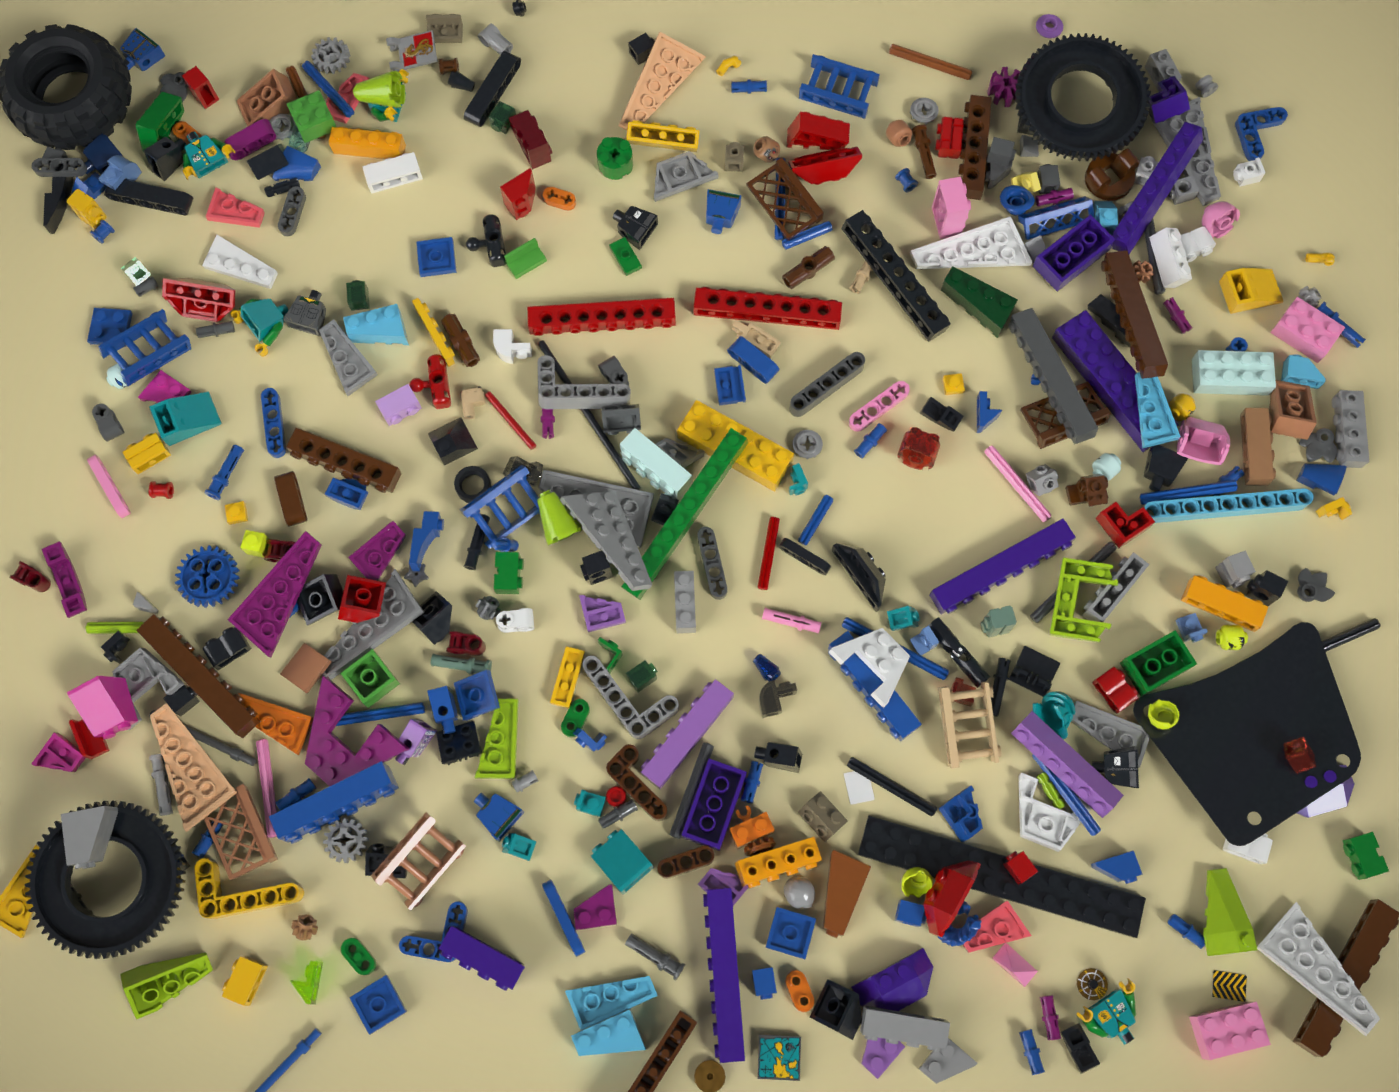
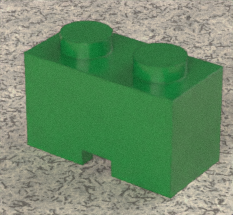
M496 552L495 568H497L498 574H494L495 593L519 594V588H523V577H520V570L524 569V558H521L519 552Z
M1373 832L1343 840L1344 852L1350 858L1352 872L1357 876L1358 880L1389 872L1384 857L1379 856L1376 848H1379Z

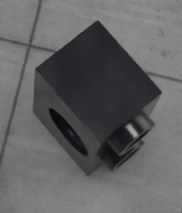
M1266 570L1262 574H1258L1255 579L1249 581L1246 587L1248 589L1246 597L1260 600L1263 602V605L1269 606L1281 598L1288 580Z

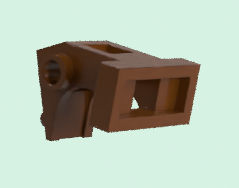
M1102 474L1083 476L1077 484L1068 485L1065 488L1070 506L1088 503L1089 507L1108 504V493L1106 490L1108 488V479Z

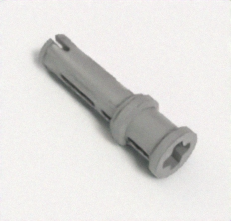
M161 754L149 756L153 768L151 776L155 779L159 814L160 816L173 814L164 758Z

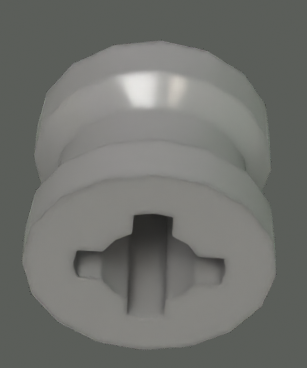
M1211 75L1204 76L1195 85L1201 91V95L1204 98L1210 96L1218 89V85L1212 81Z

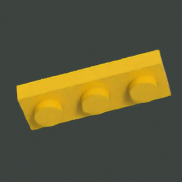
M565 647L550 704L565 708L570 707L585 651Z

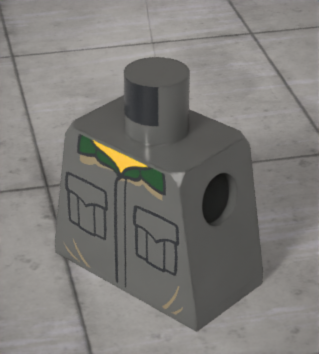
M311 290L308 298L297 296L283 319L289 328L321 336L319 329L323 327L326 315V308L319 301L322 294Z

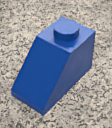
M1134 851L1091 864V867L1117 882L1124 880L1126 884L1137 881L1136 876L1143 875Z

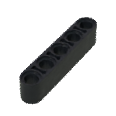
M507 51L501 53L465 110V121L478 127H482L518 71L521 65L520 57Z
M125 179L116 190L107 186L104 193L108 199L184 216L188 215L194 199L190 194L182 191Z

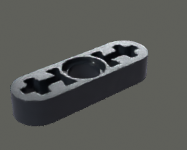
M784 538L779 545L783 552L822 575H827L831 568L828 562L788 538Z

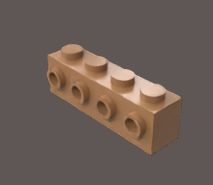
M1245 408L1240 414L1245 485L1268 486L1276 477V470L1273 468L1272 462L1274 461L1275 453L1271 448L1273 442V433L1270 432L1272 416L1269 415V408Z

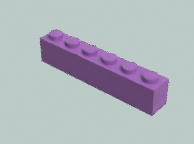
M716 679L713 683L708 682L703 689L705 693L701 698L696 697L690 705L692 709L689 713L685 712L678 720L680 724L677 728H672L667 733L666 738L668 739L665 743H660L653 751L655 753L651 760L647 759L641 766V775L657 788L661 789L734 698V693Z
M1033 711L1011 732L1018 741L1100 817L1103 818L1124 796Z

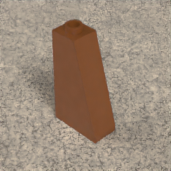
M835 850L830 855L823 929L827 930V935L837 938L838 935L842 937L846 931L871 866Z

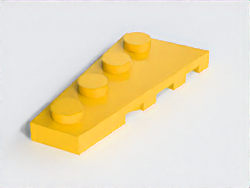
M35 845L33 849H39L40 847ZM32 851L0 896V926L20 938H24L33 912H29L33 904L26 903L31 899V896L25 895L26 892L30 891L29 887H25V884L30 882V879L25 878V875L31 874L27 866L33 865L29 858L36 857V854Z

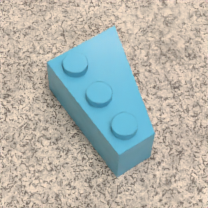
M398 304L343 317L346 333L352 343L375 344V342L389 345H392V343L409 345Z
M631 1009L571 1035L579 1056L646 1050Z

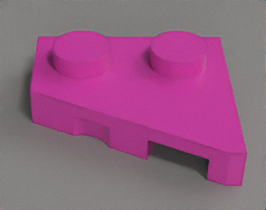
M54 732L31 764L33 766L76 772L85 760V757L81 755L80 750L61 734Z

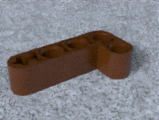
M625 745L607 763V773L652 819L663 821L668 814L667 806L630 770L639 760V752L634 745ZM628 750H633L636 753L633 759L629 760L624 757ZM615 764L621 766V771L617 774H613L610 771L611 767ZM628 778H633L636 781L632 788H627L624 785ZM642 792H647L650 798L646 802H641L639 795ZM652 802L658 809L662 807V815H654L655 810L651 806Z

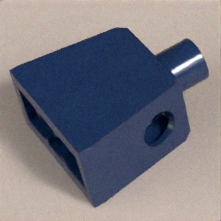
M100 134L83 150L84 155L88 159L85 162L87 166L86 174L88 175L96 169L102 175L108 168L109 164L107 161L115 155L123 156L106 135Z

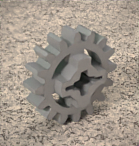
M328 37L327 41L321 39V44H315L317 49H312L313 55L311 57L315 67H318L320 72L324 70L325 74H328L329 71L335 74V70L341 72V67L347 68L345 63H350L349 57L351 55L347 44H344L343 40L338 42L335 37L332 41Z
M343 818L342 823L336 820L335 827L329 825L331 832L324 833L328 837V840L323 841L324 844L328 845L324 849L325 852H331L329 857L332 859L336 857V862L339 863L342 859L344 863H349V858L352 861H357L356 855L363 856L361 849H367L364 842L369 841V838L363 836L367 833V830H360L363 825L361 823L356 824L354 819L348 822V819ZM350 828H353L358 836L353 835ZM346 837L352 839L346 842V844L339 842L345 840ZM334 846L340 848L341 854L335 850Z

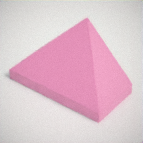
M1004 943L992 958L1023 987L1038 972L1007 943Z

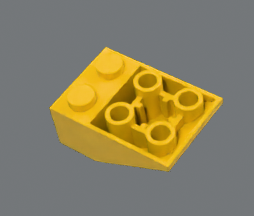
M1240 268L1226 271L1219 281L1230 314L1284 302L1272 269Z

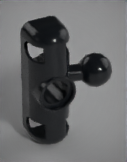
M489 214L483 218L485 240L471 237L466 241V247L470 251H477L479 247H487L490 265L492 267L506 265L504 257L506 252L500 220L496 215Z

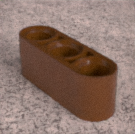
M294 471L274 476L287 526L290 527L307 522L305 507Z
M701 846L663 859L658 864V873L662 878L670 879L708 866L714 861V851L709 846ZM706 850L711 853L710 860L702 861L699 855L702 851ZM684 857H689L692 860V864L688 868H684L680 864L681 859ZM664 864L672 865L673 869L670 874H663L661 872V867Z

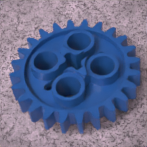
M209 545L206 551L201 546L200 552L193 549L194 555L186 554L187 561L181 559L184 565L183 567H177L181 573L175 574L180 579L175 584L181 586L177 590L183 593L182 597L184 599L188 598L187 601L190 604L194 603L197 607L202 604L204 608H207L209 603L212 607H215V601L222 604L223 597L229 600L227 594L235 593L231 588L238 587L234 580L240 579L235 574L240 570L235 567L238 563L232 560L234 557L231 554L227 555L228 552L226 550L221 551L217 546L213 550ZM202 564V568L196 571V567ZM222 564L221 568L215 571V567ZM200 582L199 588L194 589V585ZM220 582L219 587L213 590L214 584Z

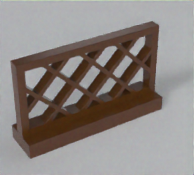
M782 157L776 161V164L746 183V186L787 240H790L815 222L819 223L823 220L824 212ZM776 171L779 179L778 181L768 180V175ZM757 182L765 183L763 191L756 190L753 185ZM767 184L777 185L776 193L767 192ZM779 186L788 187L789 195L779 194ZM765 195L775 197L774 205L765 203ZM777 197L788 199L787 206L776 205ZM790 199L797 200L800 203L799 209L789 207ZM775 209L785 211L784 219L777 218L774 215ZM787 212L798 213L797 221L786 219ZM800 213L808 214L811 219L807 222L799 221ZM785 223L795 224V230L789 234L785 229Z
M1087 381L1077 385L1078 392L1086 388L1089 393L1088 398L1081 396L1083 401L1086 402V406L1090 403L1096 405L1099 409L1094 412L1089 410L1096 425L1100 426L1108 423L1111 412L1107 407L1104 408L1090 383ZM1049 397L1021 407L1020 410L1036 436L1040 449L1068 438L1064 425L1053 423L1054 417H1057L1056 410L1052 411L1044 408L1045 404L1049 403ZM1033 409L1040 411L1038 418L1030 416L1027 411ZM1042 412L1052 415L1051 422L1040 419ZM1038 423L1049 426L1046 431L1041 433L1037 429Z

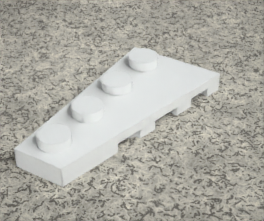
M216 235L202 265L205 269L269 289L272 288L278 275L275 269L219 235Z

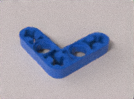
M1275 107L1243 113L1237 118L1235 127L1248 161H1253L1256 158L1261 159L1264 155V148L1257 130L1282 125L1288 116L1284 108ZM1257 117H1263L1266 122H1259ZM1245 135H1251L1254 141H1248Z
M454 902L449 906L441 941L405 936L399 942L400 951L406 955L437 961H455L456 958L453 957L452 960H449L440 955L441 953H439V958L436 956L439 952V944L442 943L452 925L464 931L468 914L467 906L461 902ZM458 905L463 910V914H459L457 919L458 921L462 920L461 925L455 922L450 923V919L455 920L456 913H453V909H457ZM409 939H411L412 944L419 945V940L422 941L419 946V954H416L418 949L410 948L407 951L404 943H408ZM427 943L434 945V952L431 955H426L423 951Z

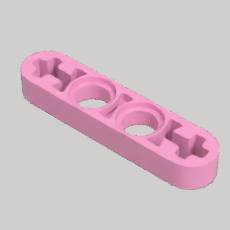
M898 381L850 416V429L853 431L863 430L908 396L909 385L904 381ZM898 387H899L900 389H902V388L905 389V390H904V393L899 392L898 394H896V397L894 396V394H895V393L897 392V390H898ZM889 397L892 403L884 405L881 399ZM873 407L877 410V414L871 416L867 413V409ZM864 415L865 418H863V419L861 420L860 425H859L858 423H857V424H853V423H854V419H856V420L858 421V420H860V419L862 418V416Z
M96 454L88 458L87 461L117 514L121 518L131 514L100 458Z

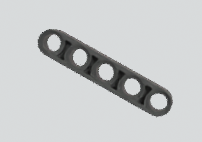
M860 352L851 353L793 396L790 402L791 414L795 417L803 416L860 374L865 364L864 355ZM858 361L860 365H854L852 362ZM838 372H844L846 375L840 376ZM829 382L832 386L827 387L823 383ZM815 393L817 397H810L808 394ZM799 403V404H801L803 407H802V408H796V407L794 406V404Z

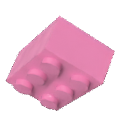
M961 177L939 180L932 204V211L940 239L960 234L963 228H965V222L968 219L969 210H971V202L966 197L967 188L966 184L962 183Z
M1296 297L1270 333L1316 363H1319L1329 352L1345 327L1304 300Z
M1245 1002L1189 1016L1202 1059L1213 1060L1271 1045L1257 1002Z

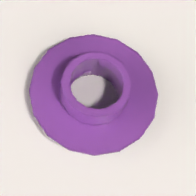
M1046 14L1039 17L1036 22V29L1045 38H1056L1063 31V23L1059 17ZM1051 23L1054 27L1050 28L1046 24Z

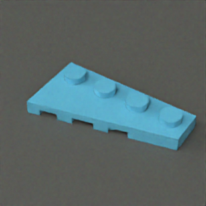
M1140 372L1136 373L1135 382L1142 449L1179 440L1181 436L1159 378L1142 379Z
M650 976L565 991L580 1030H584L658 996Z

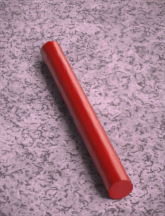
M491 391L487 392L485 397L525 444L531 450L536 447L534 441Z

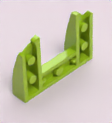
M1063 558L1050 629L1051 636L1092 642L1101 641L1098 637L1105 628L1110 630L1112 624L1074 618L1080 582L1118 586V580H1113L1110 569H1113V565Z

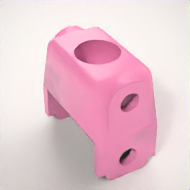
M1193 417L1183 420L1179 428L1181 437L1177 443V454L1196 461L1221 465L1230 447V437L1225 427Z

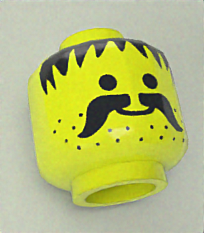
M1223 625L1216 632V643L1223 650H1240L1248 641L1247 632H1244L1240 625Z

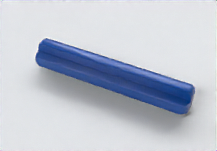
M826 221L804 230L790 240L783 239L782 245L787 250L833 230L830 221Z
M824 495L798 538L799 543L805 546L809 543L833 502L832 497Z

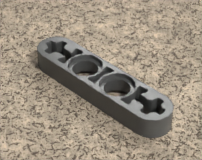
M702 527L697 535L710 594L714 599L721 600L727 595V584L715 534L711 528ZM704 532L711 535L709 536V544L713 543L714 545H706L705 538L702 537ZM707 550H714L716 553L715 557L712 559L705 556ZM713 567L720 570V574L716 577L709 574V570ZM716 581H719L720 589L724 588L722 594L718 595L717 592H714L716 590Z

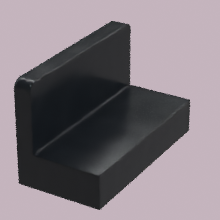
M282 143L247 160L257 180L289 164L282 152L285 150Z

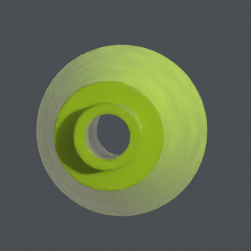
M390 71L359 82L353 88L354 97L359 102L401 108V104L405 103L406 96L405 85H401L400 79L403 78L398 71Z
M550 490L539 494L541 498L537 499L548 546L583 530L579 522L572 517L569 509L560 502V498L555 492L551 493Z

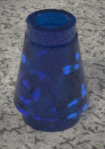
M759 654L754 658L753 663L765 681L772 683L780 676L779 667L765 656Z

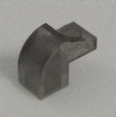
M518 456L510 457L503 475L507 476L523 465L530 472L526 475V480L531 487H535L542 475L543 464L537 461L529 463Z
M772 680L764 685L759 696V708L762 718L782 713L779 698L795 695L797 693L796 683L791 684L788 681L780 683L779 687H776L775 681Z

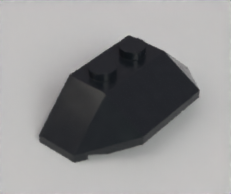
M838 543L834 544L832 547L834 555L875 612L879 611L886 581L884 571L880 567H876L873 563V556L869 552L866 553L863 548Z

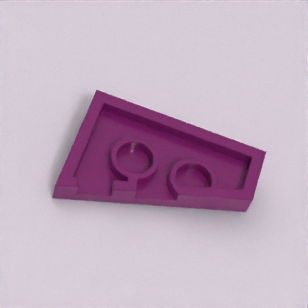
M392 521L348 558L366 579L378 581L406 535Z

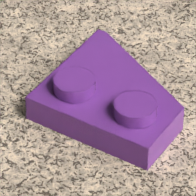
M713 868L698 883V886L705 892L708 889L731 888L733 906L749 888L748 885L742 887L738 875Z

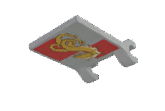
M433 30L403 38L389 37L386 39L387 46H390L391 52L399 49L400 62L392 61L389 63L390 69L393 71L407 70L438 62Z

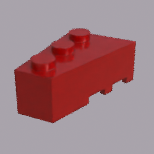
M800 111L787 129L786 148H792V145H803V149H809V146H820V150L845 148L849 143L850 123Z

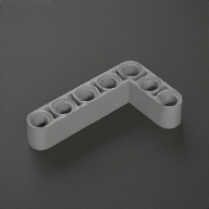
M548 355L541 356L538 359V403L543 409H602V407L630 404L631 389L626 384H555L554 359Z
M588 656L584 659L583 668L585 673L633 738H644L678 712L679 703L677 698L667 695L639 715L600 660L595 656ZM595 662L597 663V668L595 670H588V664ZM601 678L609 680L605 686L599 685L598 682ZM613 693L620 695V699L616 702L610 700V696ZM669 701L675 703V708L672 710H667L664 707ZM624 709L632 711L631 715L627 718L621 716V712ZM652 713L659 715V719L655 722L648 719ZM635 725H642L643 731L636 734L632 731Z

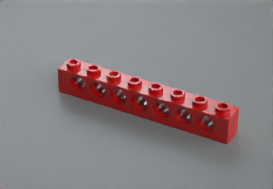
M709 287L696 288L694 300L695 316L839 330L842 302L837 300L806 299L800 296L786 297L781 294L766 295L762 292L747 293L743 290L736 292L723 288L719 290L710 289ZM710 300H716L717 303H714V304H713V303H710L709 301H710ZM728 302H734V303H736V304H735V305H729V304H727V303H728ZM749 303H750V304H753L754 306H753V307H747L746 304H749ZM769 305V306H771L772 308H771V309H766V308H764V306ZM788 307L790 310L784 311L782 308ZM806 309L808 310V312L803 313L800 310ZM819 311H825L827 314L822 315Z
M674 298L527 307L528 329L530 335L533 334L535 336L548 333L559 335L564 332L577 334L581 331L594 333L599 330L616 331L617 329L634 330L635 328L652 329L654 327L670 328L676 326ZM654 313L661 314L660 316H653ZM636 314H642V315H643L642 317H639V318L635 317ZM618 315H624L621 319L616 318ZM600 316H605V317H606V318L603 319V320H599V319H598ZM582 317H587V318H588V319L585 320V321H581V320H580ZM564 318L570 319L567 322H562ZM546 319L551 320L549 323H543Z

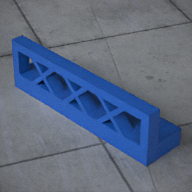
M1084 196L1018 215L1019 223L1024 225L1025 239L1029 240L1039 235L1043 236L1078 225L1085 219L1080 218L1079 214L1086 208H1088V214L1094 217L1093 201ZM1070 213L1073 217L1069 223L1065 224L1062 222V219L1066 214ZM1053 218L1056 220L1052 228L1045 227L1049 219ZM1034 223L1040 225L1035 233L1030 234L1029 225Z

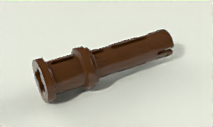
M917 125L911 129L916 141L915 147L919 150L926 179H933L937 176L929 148L931 141L927 137V126Z

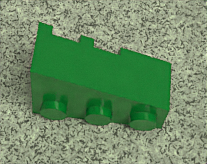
M161 92L154 99L151 106L146 109L143 116L136 122V130L143 152L146 148L164 137L171 139L169 137L173 126L180 121L184 113L181 97Z

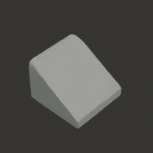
M1022 135L1020 139V157H1038V140H1032V137Z
M1040 235L1025 243V248L1032 263L1035 262L1039 254L1046 250Z
M137 592L133 602L134 607L141 611L157 614L159 610L144 595Z

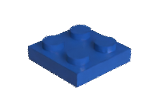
M452 237L416 242L420 277L457 273Z
M94 308L87 342L89 344L101 345L105 340H110L129 329L133 313L130 310Z
M484 670L454 682L463 720L467 721L500 708L490 670Z
M776 907L765 948L805 960L816 918Z
M385 975L350 997L369 1035L407 1012L388 975Z

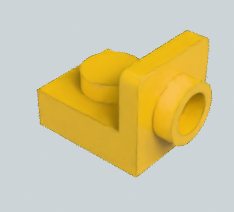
M1343 497L1316 510L1319 518L1324 515L1331 517L1338 513L1341 520L1352 515L1351 507Z

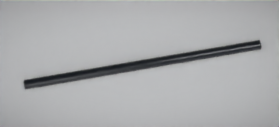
M540 341L538 346L544 355L551 356L554 359L555 371L563 384H572L545 341ZM581 409L631 487L640 490V485L623 462L607 435L603 433V429L589 409Z

